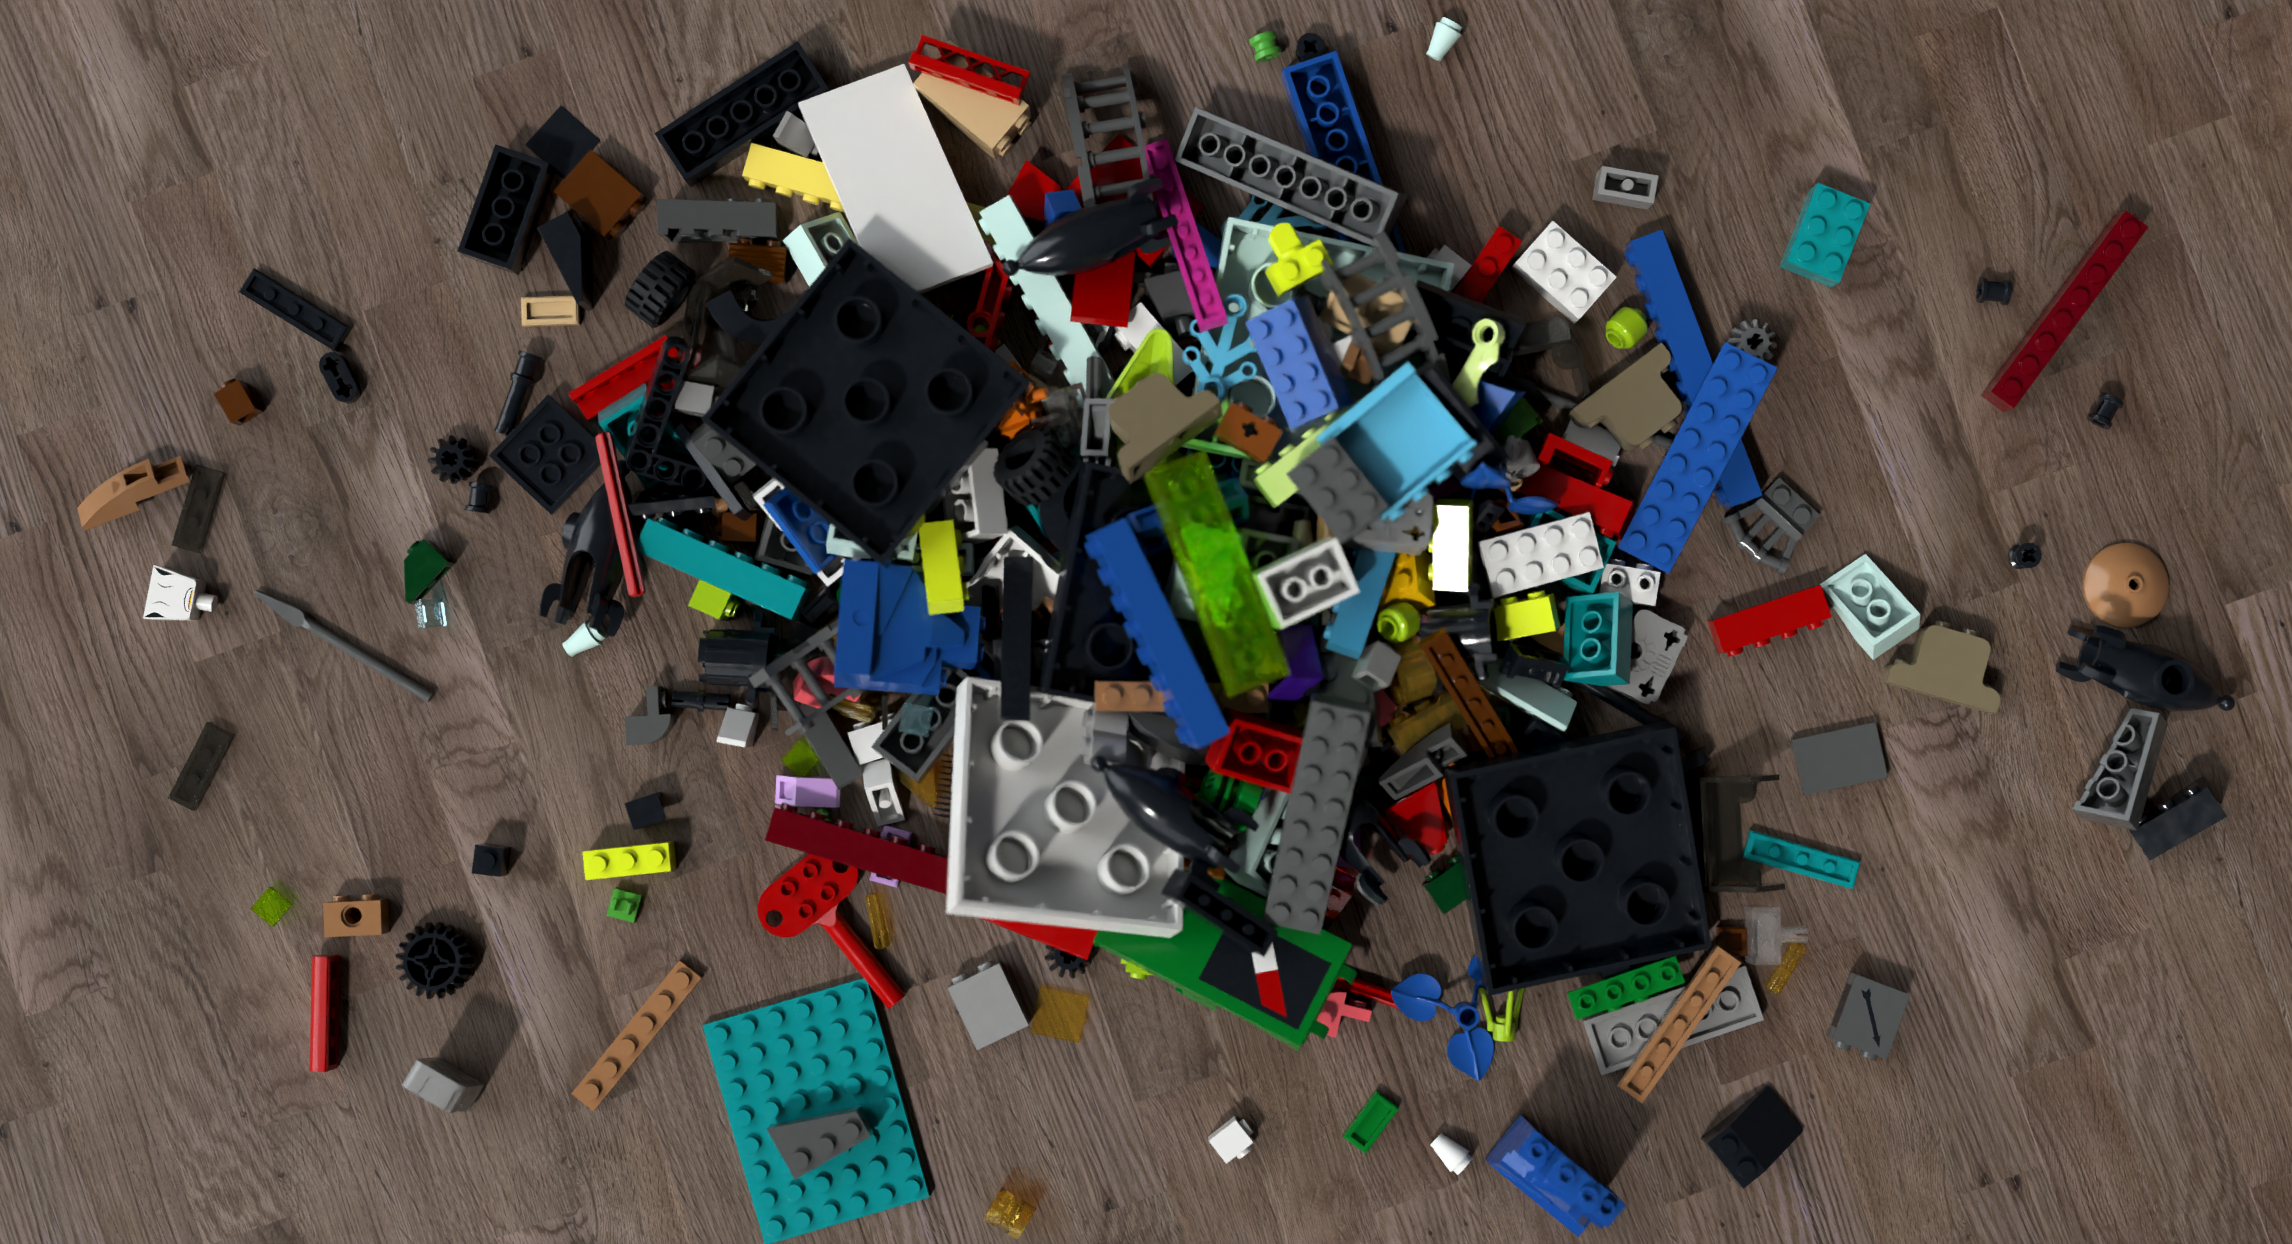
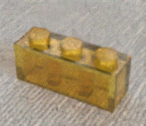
M1450 694L1440 695L1441 697L1433 702L1426 699L1414 706L1415 712L1405 716L1402 713L1389 722L1390 726L1386 729L1402 756L1421 740L1448 723H1451L1456 730L1468 725Z

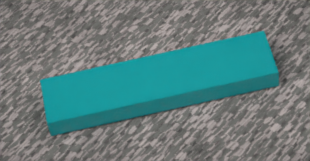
M1751 830L1748 832L1742 853V858L1850 889L1854 887L1860 862Z

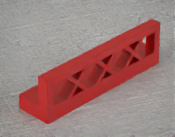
M922 34L916 52L912 51L909 59L910 68L1018 106L1031 74L1030 71ZM925 45L937 47L942 57L933 59L922 55ZM942 50L948 51L950 53L944 55ZM960 55L965 57L969 66L963 69L949 64L947 60ZM969 59H972V60H975V61H978V62H976V63H974V64H971V62H970ZM986 64L992 66L995 76L989 78L977 74L974 69ZM996 68L1004 70V72L998 73ZM1011 73L1022 76L1019 87L1004 83L1001 78Z
M667 335L568 393L572 401L578 404L588 421L596 418L598 412L645 382L648 385L661 346L668 338ZM677 347L670 349L668 355L674 358L681 355ZM663 374L662 376H660L659 379L663 378L668 374Z

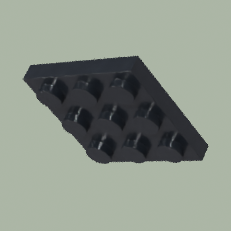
M549 394L489 455L551 515L601 466L595 437Z

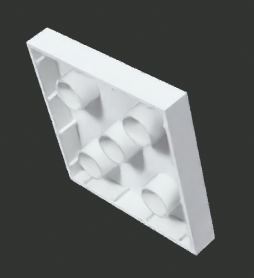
M966 677L957 687L946 914L1167 938L1182 931L1183 908L1160 893L1175 868L1183 870L1184 856L1159 843L1135 825L1113 798L1107 786L1104 773L1094 771L1090 764H1084V755L1080 754L1081 741L1083 737H1086V727L1082 726L1083 714L1094 703L1043 694L1037 691V686H1031L1030 721H1001V682ZM1127 730L1124 764L1139 765L1155 770L1160 767H1171L1185 774V762L1158 752Z

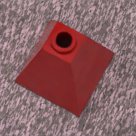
M1434 781L1396 801L1385 789L1373 796L1374 801L1383 812L1407 835L1416 837L1428 853L1435 855L1444 850L1447 837L1438 790Z

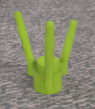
M1483 987L1480 988L1487 1019V1031L1493 1032L1494 1040L1509 1042L1516 1039L1524 988L1517 990L1514 1010V990L1508 991L1506 1014L1496 1015V1020H1493L1486 991Z

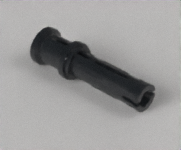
M522 350L518 352L520 357L515 371L510 374L512 384L496 428H494L495 432L505 434L506 436L513 431L528 387L534 385L535 380L533 377L537 366L543 361V358Z

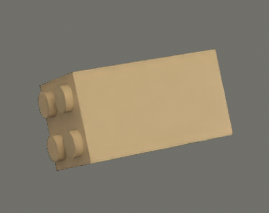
M951 40L948 41V44L957 46ZM942 50L944 55L950 53L948 51ZM940 52L934 59L942 57ZM960 55L947 60L949 64L963 69L969 66L965 57ZM969 59L971 64L976 63L975 60ZM982 66L974 69L977 74L989 78L993 77ZM922 73L913 83L918 96L994 160L1000 155L1004 157L1013 147L1011 141L1017 134L1023 135L1032 123L1029 121L1031 119L1030 107L1023 100H1021L1018 106Z

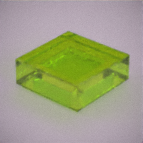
M801 739L781 759V762L799 777H805L820 761L815 752Z
M271 886L266 889L250 909L269 926L274 927L293 904Z

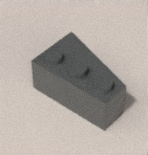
M860 1106L782 1123H774L767 1128L794 1179L801 1177L869 1138L874 1132Z

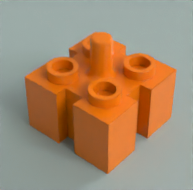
M1015 361L1008 363L1030 380L1028 373L1022 370ZM1031 381L1033 390L1000 429L999 435L1007 444L1015 435L1020 434L1025 429L1029 430L1035 426L1037 428L1042 427L1043 416L1041 412H1043V403L1050 395L1047 387H1037Z

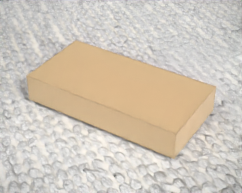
M573 296L521 297L523 327L580 325V305L576 303Z

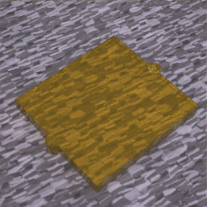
M1040 986L1036 1006L1032 1009L1035 1013L1030 1033L1079 1043L1083 1023L1087 1021L1085 1012L1089 997Z

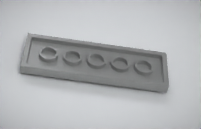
M1745 965L1737 968L1682 1048L1764 1020ZM1688 984L1653 995L1650 999L1643 1002H1633L1624 1005V1008L1614 1012L1606 1011L1582 1020L1601 1075L1632 1065Z

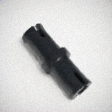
M701 689L698 692L673 690L672 708L697 709V712H704V709L727 711L731 704L729 702L731 694L705 693V690Z

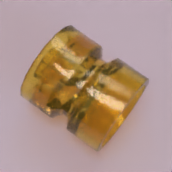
M1001 1187L984 1215L983 1220L996 1227L1001 1224L1004 1225L1003 1232L1018 1240L1033 1216L1036 1207L1024 1200L1016 1203L1013 1193Z

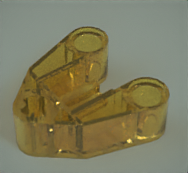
M1374 626L1372 628L1374 642L1379 641L1389 645L1395 653L1401 656L1396 668L1398 674L1392 677L1389 686L1384 688V692L1394 704H1407L1431 696L1437 683L1436 676L1417 638L1413 636L1401 643H1390L1382 637L1378 627Z

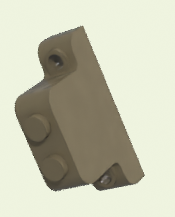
M1661 342L1576 406L1568 416L1580 428L1589 427L1591 429L1601 422L1624 450L1632 451L1637 447L1644 450L1656 440L1653 435L1660 430L1665 434L1678 424L1675 418L1682 410L1680 400L1661 378L1670 369L1668 367L1671 361L1669 351Z
M1160 373L1140 379L1124 395H1118L1111 402L1108 414L1112 430L1126 444L1118 452L1122 474L1130 483L1134 482L1223 416L1221 401L1212 392L1206 390L1199 391L1191 397H1185L1165 375Z
M1935 621V625L1924 626L1918 630L1909 662L1895 659L1894 663L1887 665L1883 669L1880 679L1881 683L1985 713L1997 714L2001 701L1999 693L1994 690L1993 686L1983 683L1991 646L1987 640L1979 637L1980 632L1963 628L1962 632L1952 630V624Z

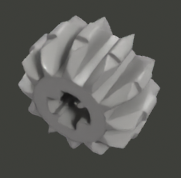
M1753 319L1750 325L1748 322L1742 321L1740 329L1735 327L1731 330L1736 338H1730L1727 341L1728 344L1734 345L1736 348L1765 361L1764 358L1770 360L1773 357L1769 349L1777 348V343L1769 341V339L1776 336L1775 332L1767 334L1765 331L1769 325L1764 323L1759 328L1757 319ZM1751 338L1755 339L1753 343L1757 342V347L1754 349L1750 348L1752 345H1747V341Z

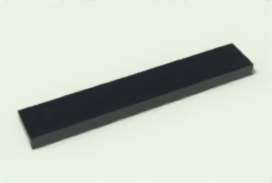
M1004 557L1001 721H1030L1033 557Z

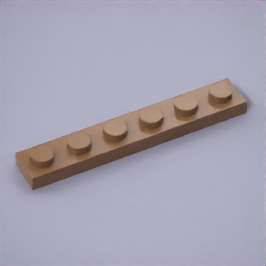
M1095 681L1094 711L1165 712L1162 703L1166 700L1161 691L1156 692L1151 682ZM1206 683L1220 712H1223L1224 708L1227 707L1243 713H1268L1269 684Z
M1715 945L1617 1084L1618 1087L1639 1102L1643 1103L1735 973L1741 964L1740 961Z
M682 959L679 960L571 1094L592 1111H595L701 981L703 976Z

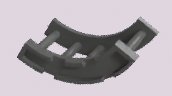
M1128 63L1122 64L1124 74L1122 76L1082 83L1079 80L1074 81L1072 73L1061 74L1076 158H1082L1083 165L1077 166L1084 207L1095 204V201H1101L1100 198L1125 194L1132 185L1155 178V174H1149L1141 131V129L1146 128L1144 111L1138 112L1133 89L1138 87L1135 70L1129 71ZM1126 87V91L1087 98L1082 97V94ZM1129 102L1132 116L1088 124L1087 121L1081 122L1080 113H1085V109ZM1134 127L1137 146L1099 153L1086 151L1084 139L1090 138L1089 135ZM1140 158L1143 179L1098 186V183L1092 184L1090 169L1095 168V165ZM1151 193L1148 196L1153 201V195Z
M1384 231L1373 236L1375 249L1372 250L1373 253L1333 271L1326 259L1321 261L1323 274L1320 275L1321 281L1327 291L1332 290L1353 330L1350 332L1353 343L1357 348L1361 347L1373 379L1374 387L1371 388L1372 391L1385 381L1382 372L1383 368L1420 350L1424 352L1426 361L1423 362V366L1415 369L1417 376H1421L1425 371L1436 365L1449 382L1451 381L1444 354L1442 352L1437 354L1434 341L1438 337L1426 307L1410 275L1405 277L1399 267L1398 262H1401V258ZM1377 263L1384 265L1389 273L1388 280L1351 298L1348 297L1340 281ZM1392 290L1398 291L1405 304L1402 307L1403 310L1364 328L1355 308ZM1407 320L1409 322L1413 321L1418 334L1415 336V340L1377 358L1369 339Z
M839 619L749 678L754 688L764 682L767 686L771 685L796 722L795 725L785 731L787 737L797 730L801 735L815 726L812 721L847 696L851 695L855 699L867 691L849 688L831 700L806 663L808 659L805 655L818 647L820 651H825L835 666L836 647L833 644L835 643L833 636L838 633ZM790 665L793 670L795 668L798 670L822 706L807 717L780 679L782 678L780 672Z

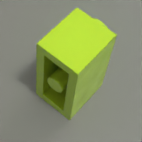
M699 580L688 606L719 620L728 621L730 617L734 618L741 603L737 601L739 596Z

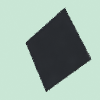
M560 106L525 145L542 161L550 163L556 169V173L564 180L600 140L566 109Z

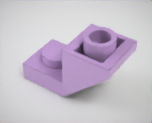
M776 775L775 803L782 804L784 802L794 806L836 808L840 807V789H837L830 777Z

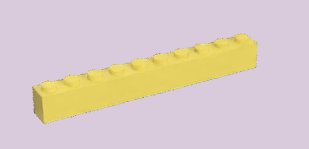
M751 143L742 174L744 179L749 181V186L764 190L765 186L776 189L775 193L785 197H792V194L803 196L802 200L807 203L819 205L821 201L829 203L830 208L833 210L844 212L823 162ZM966 202L983 241L989 242L992 249H994L993 245L996 244V241L991 233L989 235L985 234L978 221L982 219L979 212L986 209V207Z

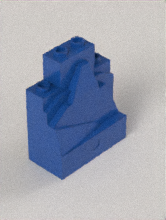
M844 559L834 667V687L939 695L940 686L946 687L947 669H941V667L976 670L977 661H983L984 644H978L979 633H985L986 616H980L981 607L965 605L964 611L929 615L924 573L916 572L914 567L891 564L886 569L878 562Z
M1521 1114L1485 1157L1486 1161L1577 1237L1581 1235L1590 1222H1593L1600 1229L1604 1225L1608 1228L1626 1206L1605 1183L1602 1185L1596 1182L1568 1159L1557 1147L1538 1133Z

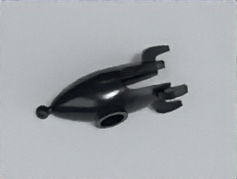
M1154 178L1138 182L1129 188L1127 198L1093 204L1071 212L1052 222L1032 239L1024 248L1017 261L1011 259L1003 264L1004 273L1008 276H1014L1020 269H1023L1033 274L1070 276L1092 271L1113 263L1137 248H1140L1144 253H1152L1171 244L1168 232L1158 235V233L1178 224L1176 214L1159 219L1155 209L1159 207L1156 197H1153L1152 201L1148 196L1163 188L1160 178Z
M619 460L618 464L628 506L632 496L625 476L630 473V470L627 467L626 460ZM604 483L590 498L581 513L573 512L564 524L562 542L567 552L563 565L561 584L552 583L544 588L540 601L539 616L547 618L552 603L558 600L559 604L555 622L566 625L570 611L576 612L591 571L595 567L586 613L592 614L588 628L600 630L607 614L610 618L607 635L614 637L624 617L623 605L613 599L620 585L624 570ZM630 516L634 533L635 520L634 516Z
M2071 625L2067 631L2068 635L2085 642L2079 652L2077 666L2061 661L2056 664V672L2066 678L2077 682H2086L2094 679L2136 703L2170 712L2196 711L2218 705L2223 711H2230L2235 706L2234 698L2230 695L2221 696L2216 685L2193 662L2168 649L2154 644L2145 645L2127 641L2124 632L2101 625H2096L2093 630Z
M1096 755L1092 758L1091 768L1096 772L1104 773L1107 786L1125 815L1150 837L1174 852L1192 860L1189 866V873L1217 891L1221 884L1208 874V868L1216 869L1220 865L1233 874H1237L1241 865L1228 857L1229 852L1223 846L1226 845L1234 851L1239 846V841L1233 837V835L1239 832L1235 827L1236 824H1241L1253 832L1257 830L1259 825L1250 815L1242 809L1234 807L1226 809L1222 814L1210 802L1192 790L1188 777L1175 768L1160 767L1155 770L1132 764L1109 765L1104 756Z
M1354 784L1339 855L1359 872L1355 881L1359 892L1375 906H1381L1389 899L1379 887L1385 881L1353 843V835L1358 826L1366 825L1371 827L1404 863L1411 859L1420 868L1421 866L1425 867L1432 859L1426 848L1416 837L1406 835L1400 838L1376 804L1363 790Z

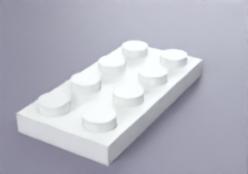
M1590 512L1478 541L1491 597L1493 598L1604 568Z

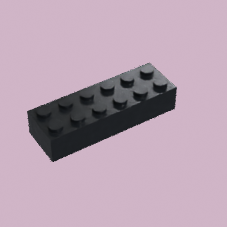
M797 41L654 134L685 182L692 187L750 149L751 143L759 144L772 136L786 111L798 118L801 117L802 113L798 102L830 90Z

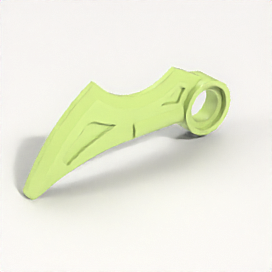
M1483 319L1474 326L1472 338L1476 345L1459 375L1452 383L1454 389L1469 407L1479 403L1478 384L1480 378L1489 366L1498 361L1500 345L1505 338L1503 326L1493 320ZM1492 327L1494 337L1491 341L1485 342L1483 332L1486 328Z

